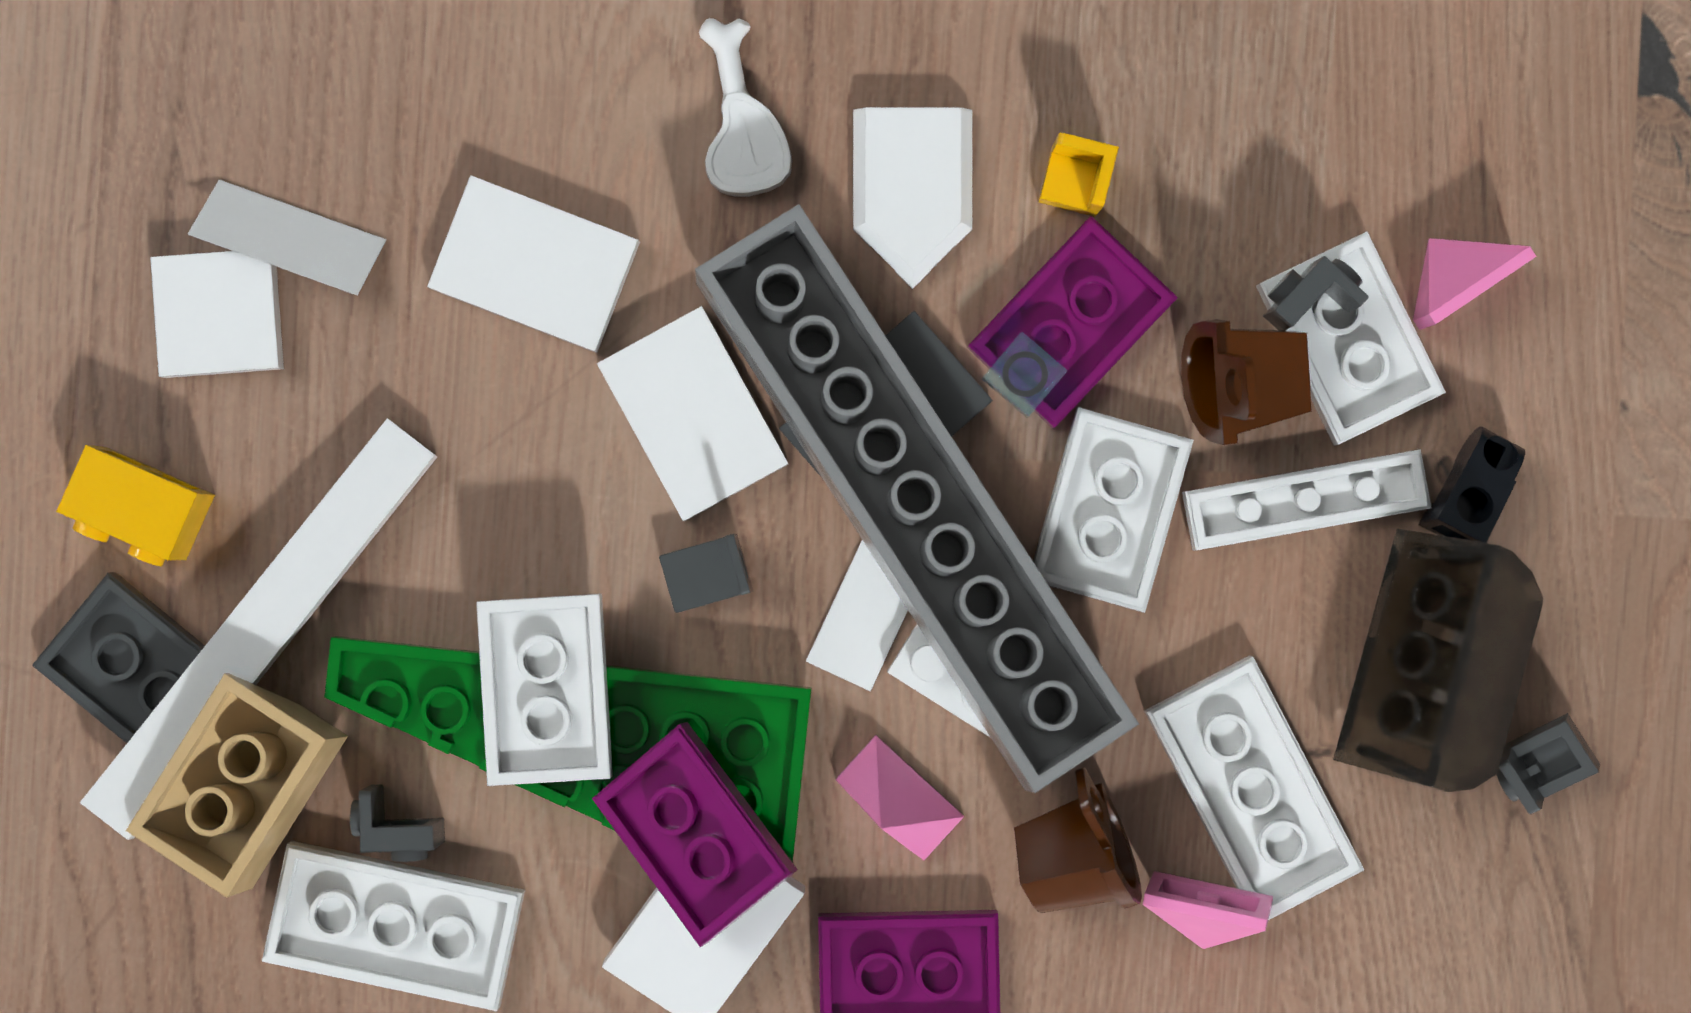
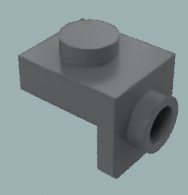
M1323 256L1311 263L1301 275L1292 269L1279 281L1268 294V297L1275 303L1263 317L1277 330H1287L1300 320L1324 292L1347 312L1361 307L1369 296L1359 287L1363 281L1354 269L1340 259H1334L1331 262L1326 256Z
M1567 713L1504 744L1498 761L1499 768L1496 770V775L1509 799L1513 802L1520 799L1527 812L1531 815L1542 809L1544 798L1598 773L1600 763Z
M370 785L360 790L359 800L352 801L350 828L353 837L360 836V853L391 852V861H420L428 858V850H435L445 842L444 818L385 820L383 785Z

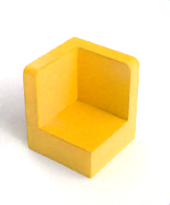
M1060 132L1052 145L1038 202L1096 217L1105 204L1119 147Z

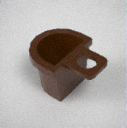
M1219 319L1201 321L1191 326L1185 336L1181 354V379L1184 399L1191 420L1200 435L1207 440L1221 445L1238 443L1237 434L1312 411L1307 333L1286 330L1230 329V321Z
M1086 768L1078 769L1075 771L1078 799L1014 828L1020 885L1034 908L1040 913L1117 901L1119 906L1126 909L1140 904L1142 899L1137 865L1121 819L1103 784L1095 785Z

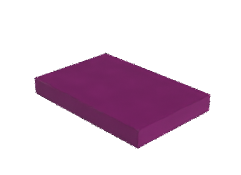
M1090 216L974 338L967 348L1002 381L1003 367L1006 361L1015 353L1028 351L1040 356L1048 370L1045 386L1033 396L1019 397L1053 429L1178 297L1099 222ZM1027 357L1015 360L1011 364L1008 373L1011 384L1023 391L1035 388L1042 377L1039 364Z
M688 722L681 723L592 798L699 947L708 944L798 870Z
M997 910L818 913L820 1013H1000L999 920Z

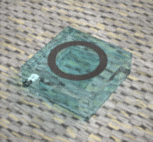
M1021 332L981 379L1027 418L1068 370Z

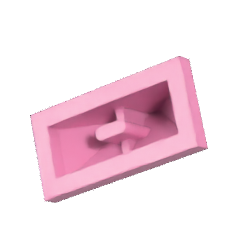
M1429 238L1413 317L1414 323L1419 330L1439 323L1537 256L1530 246Z
M877 735L871 739L836 778V781L882 830L922 860H925L964 817L958 809Z
M1154 871L1144 893L1143 905L1199 947L1206 949L1264 932L1271 912L1273 896Z

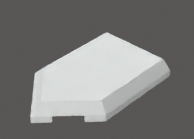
M865 107L853 110V230L912 289L972 230V110Z

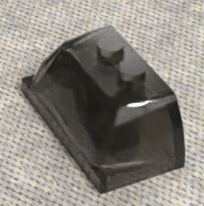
M1396 529L1333 760L1445 792L1471 790L1496 775L1543 605V596L1533 572L1513 551L1500 545Z

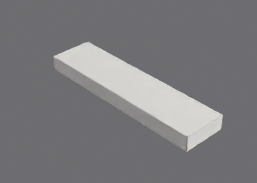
M1421 449L1182 492L1192 550L1194 551L1431 508Z

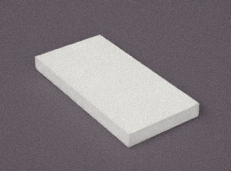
M1248 656L1144 710L1236 888L1273 896L1268 920L1364 871L1357 854L1254 657Z
M291 841L287 843L262 962L498 1011L501 1006L525 890Z

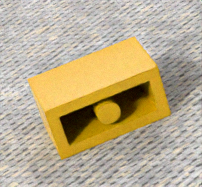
M85 445L56 512L75 520L72 527L74 531L101 542H108L109 537L113 536L131 544L127 552L129 555L146 563L162 567L165 560H187L215 494L110 448Z

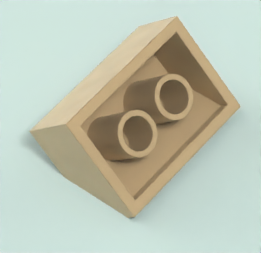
M224 673L126 831L226 898L250 890L258 881L348 736L300 704L232 674Z

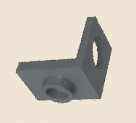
M730 534L723 538L663 554L659 557L672 605L676 613L753 592L737 534Z

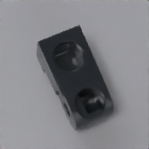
M1479 426L1463 444L1435 502L1431 503V508L1425 511L1418 525L1463 549L1486 545L1516 484V476L1525 458V449Z

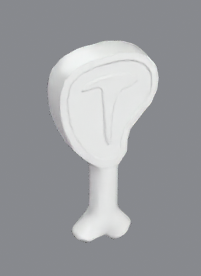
M709 18L702 24L699 35L702 40L712 47L716 55L723 91L721 106L723 122L722 128L708 148L705 159L706 174L710 183L716 189L730 196L749 197L772 191L781 186L790 176L792 156L786 135L775 116L761 102L754 99L746 88L739 48L742 39L750 31V24L740 18L729 24H722L714 18Z

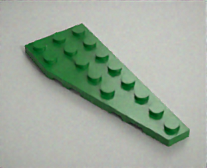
M339 636L331 637L324 698L387 727L397 728L427 742L429 746L446 754L456 755L479 766V769L486 771L480 653L478 651ZM606 665L613 776L610 779L514 784L564 808L567 806L602 822L601 825L614 830L592 798L681 723L688 722L793 863L812 687Z

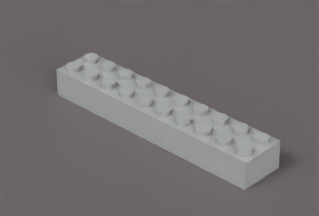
M800 204L695 269L697 286L1024 790L1032 793L1038 792L1139 725Z

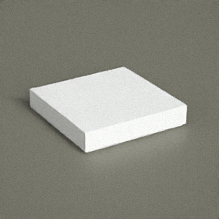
M235 251L150 257L159 377L172 378L284 369L276 266Z

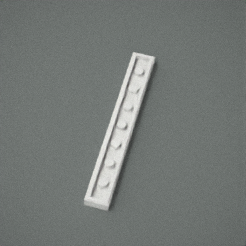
M387 418L80 803L127 840L134 839L135 837L128 833L126 829L224 673L232 674L254 685L260 681L436 460L437 456Z

